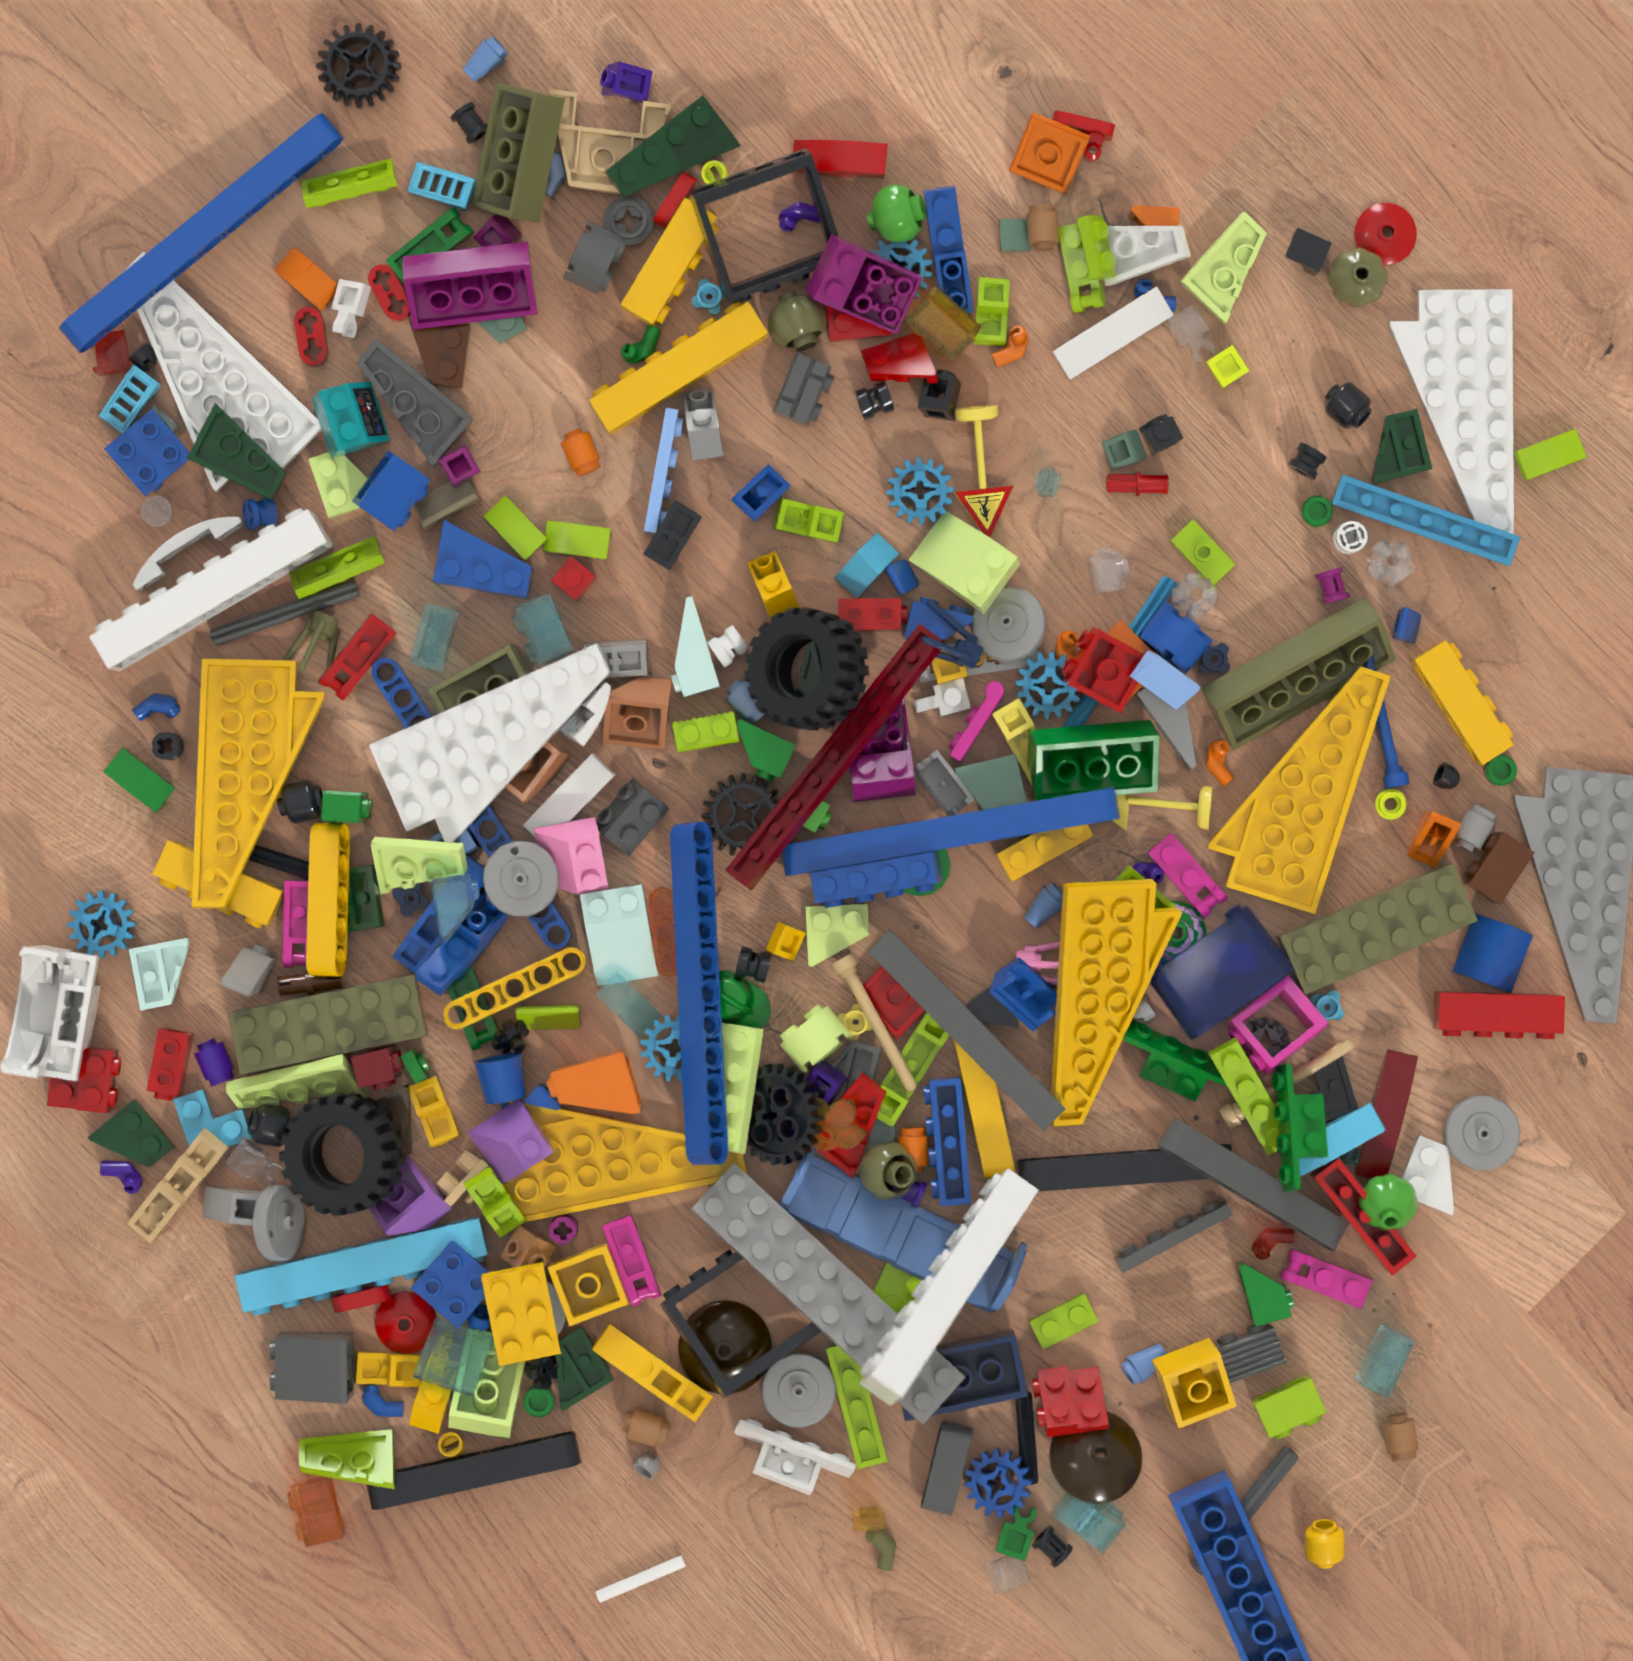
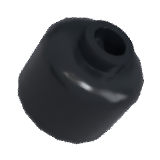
M1351 382L1345 383L1342 386L1334 385L1325 396V399L1328 401L1325 406V413L1344 429L1359 428L1372 412V409L1369 408L1371 399Z
M310 780L285 785L282 788V797L277 799L281 816L287 815L289 821L293 824L319 818L322 810L323 792L320 785L315 786Z
M260 1105L257 1110L251 1111L247 1133L252 1135L253 1141L257 1144L273 1147L283 1146L280 1143L282 1134L290 1132L286 1126L290 1120L289 1110L280 1106Z

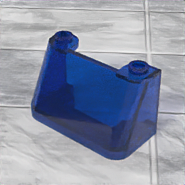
M1238 904L1224 914L1226 920L1222 922V925L1175 958L1169 959L1166 962L1161 958L1150 980V986L1182 1032L1190 1040L1207 1032L1295 969L1248 905L1241 907Z

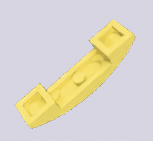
M1018 698L993 712L992 715L1012 753L1016 754L1017 761L1032 786L1028 761V730H1036L1023 703Z

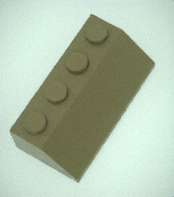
M496 82L471 206L512 219L539 223L565 98Z

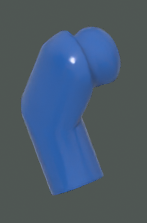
M154 693L135 706L132 711L140 721H143L154 712L165 713L168 718H173L179 714L180 705L171 695Z
M369 1384L364 1387V1394L361 1396L362 1402L374 1415L403 1417L404 1401H385L380 1396V1388L377 1385Z

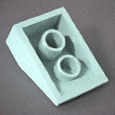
M639 884L580 894L596 985L600 986L658 976L644 885Z

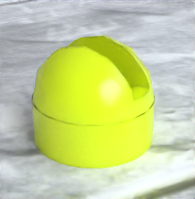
M713 160L703 166L701 174L705 183L709 184L718 180L711 169L714 166L718 170L721 179L728 177V170L722 162Z

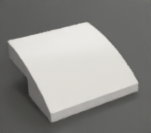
M603 681L565 723L560 731L567 738L582 746L585 745L603 716L611 686Z

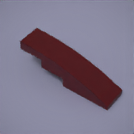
M1387 1049L1371 1100L1386 1131L1362 1144L1355 1167L1356 1175L1373 1178L1389 1173L1413 1083L1418 1056Z

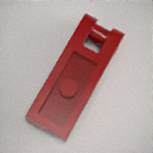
M370 613L335 660L323 672L318 682L324 687L329 686L336 692L335 695L343 701L397 632ZM340 669L350 675L345 682L336 677Z

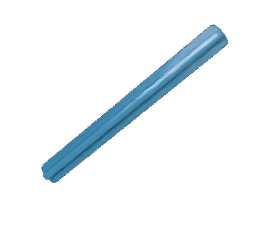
M1162 577L1129 626L1137 636L1176 588V582L1169 577ZM1084 694L1062 727L1084 725L1099 701Z

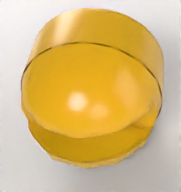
M447 1432L440 1437L438 1449L447 1458H457L463 1453L464 1441L458 1434ZM459 1443V1446H458V1447H456V1448H454V1449H452V1450H450V1451H448V1452L446 1451L445 1448H449V1447H451V1446H453V1445Z

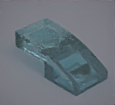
M619 972L595 994L639 1037L645 1033L644 1030L646 1028L649 1029L654 1024L653 1020H658L662 1016Z

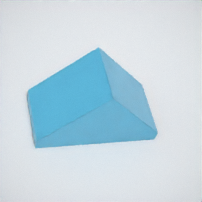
M876 533L855 553L834 578L855 598H859L900 553Z

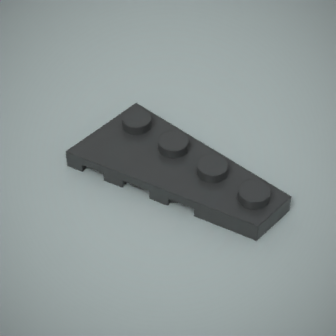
M377 338L356 362L433 467L436 466L439 462L438 460L446 454L474 420Z

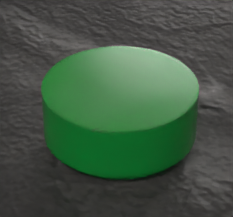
M1312 496L1305 500L1301 507V517L1311 527H1321L1327 524L1333 515L1331 502L1323 496Z
M1498 755L1485 764L1484 774L1491 784L1503 786L1515 779L1517 766L1511 757Z
M532 1386L527 1390L523 1398V1406L526 1412L533 1417L548 1415L555 1404V1397L550 1388L539 1390Z

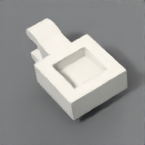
M339 279L331 307L332 310L338 312L333 323V332L341 333L344 337H355L357 332L355 316L363 317L371 290L370 286L364 283Z
M963 678L932 686L934 696L913 701L916 713L938 708L940 717L971 708Z

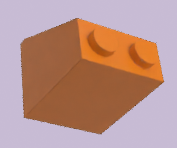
M626 1048L555 1068L550 1073L551 1077L547 1080L551 1097H557L558 1102L561 1104L630 1114L640 1113L643 1109Z

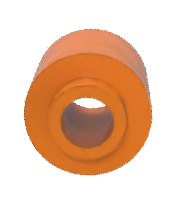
M578 428L563 435L565 441L560 443L571 470L576 471L578 477L601 468L598 462L601 458L589 431L582 433L581 428Z
M902 1127L901 1135H898V1143L903 1145L906 1151L913 1156L916 1163L915 1172H923V1166L930 1165L928 1151L929 1136L926 1135V1127ZM899 1159V1160H898V1161H900V1162L907 1163V1162L904 1161L903 1159Z

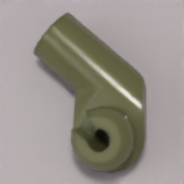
M871 1526L867 1529L865 1537L868 1543H873L880 1552L877 1568L892 1571L896 1542L885 1528Z

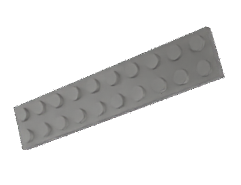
M735 1163L691 1209L860 1368H863L868 1359L873 1357L876 1352L880 1353L881 1349L877 1346L886 1332H890L893 1327L898 1326V1323L894 1321L898 1314ZM934 1349L904 1396L897 1402L923 1425L964 1380L965 1376Z

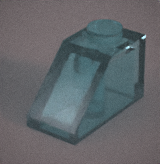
M470 874L432 879L430 883L440 945L446 944L475 906L474 900H479L477 881H471Z

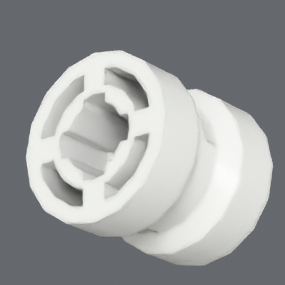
M1349 521L1336 528L1333 532L1332 541L1334 547L1340 553L1353 554L1365 546L1368 535L1362 524Z
M733 625L725 629L723 636L719 638L714 637L707 642L724 668L732 663L736 655H744L750 650Z

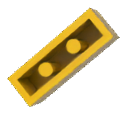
M1088 824L1033 833L995 853V856L1009 881L1012 882L1094 835Z

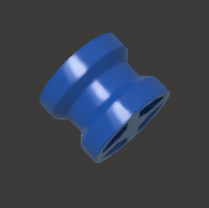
M262 497L260 501H255L252 498L244 500L242 514L247 529L256 530L259 526L264 525L267 527L271 524L276 526L277 509L274 501Z

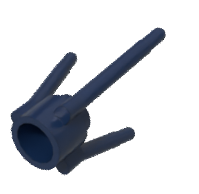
M927 600L926 604L961 634L965 640L958 639L954 647L928 637H923L922 642L944 651L939 652L935 658L973 669L983 652V647L976 644L979 637L969 633L932 600Z

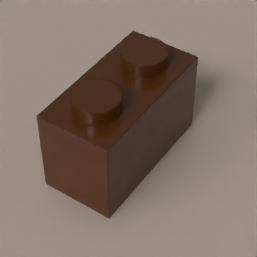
M1497 832L1496 835L1491 834L1482 847L1485 852L1479 861H1472L1464 874L1468 877L1464 882L1465 885L1494 904L1500 905L1535 853L1505 832Z

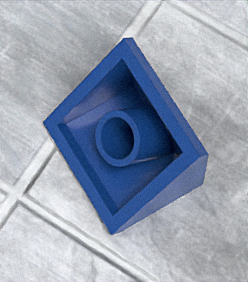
M1475 913L1478 921L1469 925L1452 971L1512 993L1533 935L1509 924Z

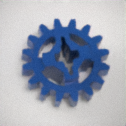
M999 1448L994 1449L993 1456L986 1450L981 1453L983 1461L978 1458L973 1459L972 1464L975 1469L969 1468L966 1470L965 1474L972 1477L971 1480L964 1483V1487L972 1488V1492L967 1498L977 1499L974 1507L976 1510L981 1506L986 1507V1516H989L993 1510H996L998 1518L1004 1515L1005 1510L1010 1515H1013L1016 1512L1014 1505L1022 1508L1026 1503L1021 1497H1029L1032 1493L1029 1489H1026V1486L1032 1484L1033 1479L1025 1477L1030 1467L1022 1468L1019 1465L1023 1459L1021 1456L1015 1460L1012 1459V1450H1008L1004 1456L1001 1455ZM998 1462L995 1470H983L986 1465ZM1011 1468L1015 1472L1018 1481L1014 1480L1010 1472ZM1002 1472L1001 1483L1005 1486H1002L996 1492V1482L992 1480ZM979 1485L984 1487L987 1494L986 1497L981 1492ZM1004 1495L1015 1496L1008 1502L999 1503V1500Z

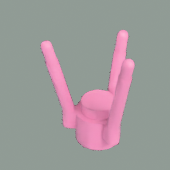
M1060 941L1036 946L1025 945V950H1017L1016 958L1020 957L1036 973H1041V968L1058 969L1059 962L1041 961L1042 954L1036 953L1059 949ZM1039 975L1049 985L1057 986V979Z

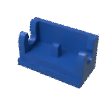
M1020 957L995 973L989 993L1032 1032L1055 1015L1056 1012L1052 1008L1056 1006L1057 991Z

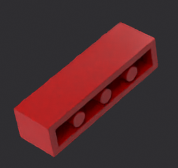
M1435 991L1434 1029L1442 1030V1036H1461V1031H1473L1474 1037H1492V1032H1505V1038H1523L1524 1033H1536L1537 1039H1555V1033L1564 1034L1565 996Z
M1339 1158L1330 1161L1309 1174L1389 1274L1393 1276L1417 1257L1395 1228L1383 1231L1368 1224L1371 1218L1365 1211L1360 1209L1358 1198L1360 1195L1365 1200L1367 1193Z

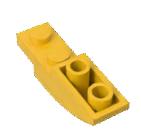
M610 1323L591 1348L595 1353L694 1422H696L713 1397Z

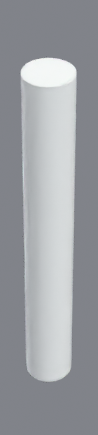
M682 1555L597 1590L595 1591L600 1603L686 1567L685 1560Z

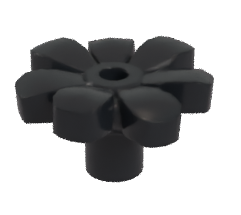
M511 1020L502 1024L504 1030H498L493 1036L495 1039L491 1042L492 1046L496 1051L501 1050L503 1054L509 1053L511 1049L516 1054L523 1052L526 1046L522 1039L529 1035V1029L526 1027L525 1022L522 1020H517L515 1023Z
M552 1355L530 1360V1363L525 1364L524 1372L528 1379H534L533 1387L535 1389H549L552 1385L551 1379H557V1369L553 1368L556 1364V1359Z

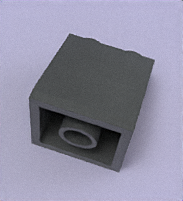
M279 1332L275 1336V1341H270V1359L275 1360V1372L270 1373V1391H275V1399L347 1404L354 1395V1332Z

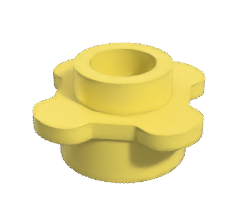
M858 1003L854 1004L847 1013L838 1015L840 1021L852 1034L849 1040L855 1041L864 1031L872 1030ZM854 1019L859 1021L857 1025L852 1023Z

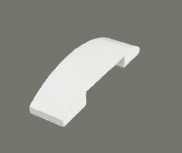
M240 517L215 518L195 524L167 540L149 557L139 571L133 586L138 591H144L168 575L161 564L209 533H212L215 539L219 541L225 539L245 526L244 520Z

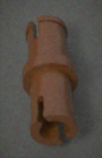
M307 970L305 974L277 977L279 996L307 992L308 995H313L315 991L342 988L341 977L311 976Z

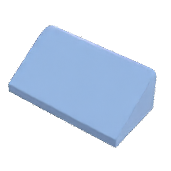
M1148 650L1130 675V677L1175 710L1187 702L1201 688L1159 655Z

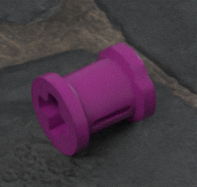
M1342 567L1315 575L1316 580L1320 581L1323 591V605L1350 597L1349 592L1345 591L1342 581Z
M569 1214L555 1217L549 1226L550 1238L560 1245L569 1244L578 1233V1222ZM561 1222H565L566 1227L572 1228L566 1237H562V1233L555 1229L560 1226Z

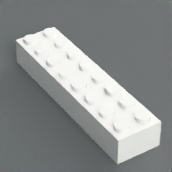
M301 508L296 509L285 516L287 521L277 527L271 524L258 532L259 538L249 543L247 540L239 542L231 548L232 553L224 558L216 556L203 564L205 569L199 573L194 574L191 571L176 580L178 585L169 590L163 587L149 595L150 601L144 605L139 606L136 603L121 612L123 617L113 622L111 619H108L94 628L96 632L89 637L107 668L114 671H122L287 575L289 571L299 568L335 547L317 515L309 509L305 511Z
M1006 1169L1001 1175L995 1173L991 1179L987 1180L979 1192L983 1198H979L975 1204L969 1207L962 1218L966 1221L965 1225L962 1223L958 1229L953 1231L945 1243L949 1249H945L941 1255L939 1254L928 1269L932 1272L931 1276L928 1274L913 1291L912 1296L916 1299L914 1302L911 1300L907 1306L901 1309L894 1320L898 1323V1326L893 1327L890 1332H886L877 1346L881 1349L880 1353L876 1352L873 1357H870L861 1369L860 1373L864 1375L859 1383L861 1386L888 1405H892L904 1396L1039 1191L1037 1188L1010 1169Z

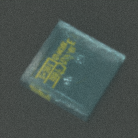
M435 1318L416 1366L414 1378L473 1397L494 1343L493 1336L462 1326L458 1329L452 1323Z

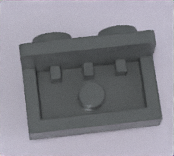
M633 778L629 783L620 788L617 797L609 807L600 812L596 821L597 828L603 836L630 856L669 808Z

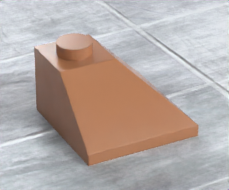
M640 676L610 691L604 713L603 743L664 750L672 680Z
M550 738L505 788L522 802L526 803L555 779L572 755Z

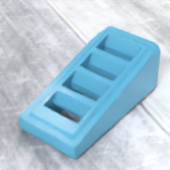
M417 162L407 192L467 212L476 180ZM424 171L429 173L424 189H421L418 186ZM436 175L440 177V180L436 192L434 193L430 190ZM448 179L452 182L447 196L442 195V192L446 180ZM458 183L463 184L459 199L453 198Z
M133 365L99 416L123 433L133 425L162 385ZM136 379L147 386L145 391H142L133 384ZM128 389H131L140 396L138 402L126 394ZM121 399L134 407L131 412L118 404ZM114 408L126 417L124 423L111 414Z

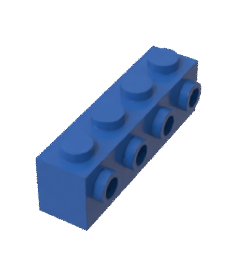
M938 850L810 873L815 904L824 902L825 908L844 905L843 899L855 897V903L874 900L873 894L885 892L886 898L904 895L905 888L916 887V893L935 890L934 884L943 881Z
M959 1076L928 1079L929 1086H923L924 1105L931 1106V1117L926 1118L927 1136H933L934 1148L928 1149L930 1167H936L937 1179L931 1180L932 1198H938L940 1206L971 1204L961 1078Z

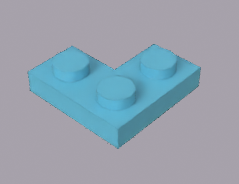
M205 1089L173 1099L188 1146L192 1144L204 1128H207L228 1147L252 1139V1135L247 1133L248 1119L245 1110L240 1109L214 1118Z

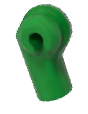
M647 325L642 341L631 345L627 343L622 346L620 352L622 358L628 363L636 364L654 354L661 330Z

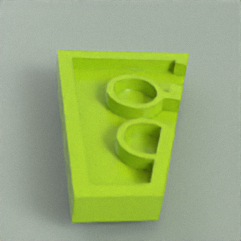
M386 1429L299 1439L300 1471L302 1473L395 1490L393 1430Z

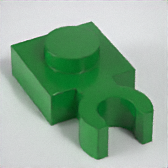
M1014 1505L1016 1512L1012 1515L1014 1522L1012 1524L1004 1521L995 1552L1025 1562L1035 1531L1026 1528L1028 1523L1035 1519L1037 1509L1031 1508L1029 1516L1024 1518L1019 1514L1020 1507Z

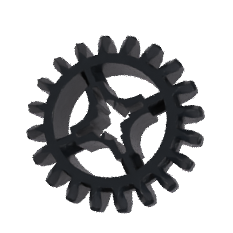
M356 23L355 32H351L349 26L344 25V35L340 36L336 30L332 32L336 40L334 43L328 39L323 41L329 51H318L319 57L326 60L316 63L318 70L325 71L318 76L320 82H328L323 88L326 93L335 91L332 97L335 102L340 101L344 97L343 104L349 108L354 99L357 109H362L363 100H367V103L372 108L375 106L374 97L378 96L381 102L386 100L382 93L384 89L389 93L395 91L394 87L389 84V81H400L399 75L392 72L402 69L401 63L393 61L400 57L398 50H391L394 46L392 39L384 41L386 36L384 31L380 30L374 36L373 25H368L365 33L361 23ZM355 43L368 44L367 47L363 46L357 52H350L345 49ZM377 49L382 53L384 59L381 76L372 68V62L375 58L374 53ZM337 57L346 64V70L343 74L344 79L341 83L336 80L334 71ZM350 60L359 64L363 62L368 72L361 69L355 71ZM361 80H367L373 84L365 89H350L351 86H355Z
M745 773L740 775L741 783H735L734 776L730 775L728 776L730 786L726 787L720 780L717 782V785L722 791L719 794L712 789L708 792L710 796L716 798L714 803L709 801L703 802L704 806L712 808L711 813H702L701 815L704 819L711 818L712 824L708 825L710 829L714 828L716 832L712 835V842L720 837L723 841L719 844L718 849L721 851L725 848L726 844L731 845L729 855L734 856L736 853V847L743 848L747 842L733 840L726 834L738 826H743L753 835L759 828L755 822L757 811L768 804L771 812L780 801L773 802L772 797L778 794L777 789H773L769 794L765 791L770 784L768 780H765L761 787L756 785L758 775H753L751 783H746ZM749 789L759 793L761 797L751 804H742L733 794V791ZM725 798L732 807L733 814L730 820L720 827L718 808L721 801ZM734 801L744 810L751 809L757 805V808L752 811L753 816H750L752 817L750 822L754 829L744 821L736 822L730 826L736 820L735 815H738L735 813L737 808L733 804Z

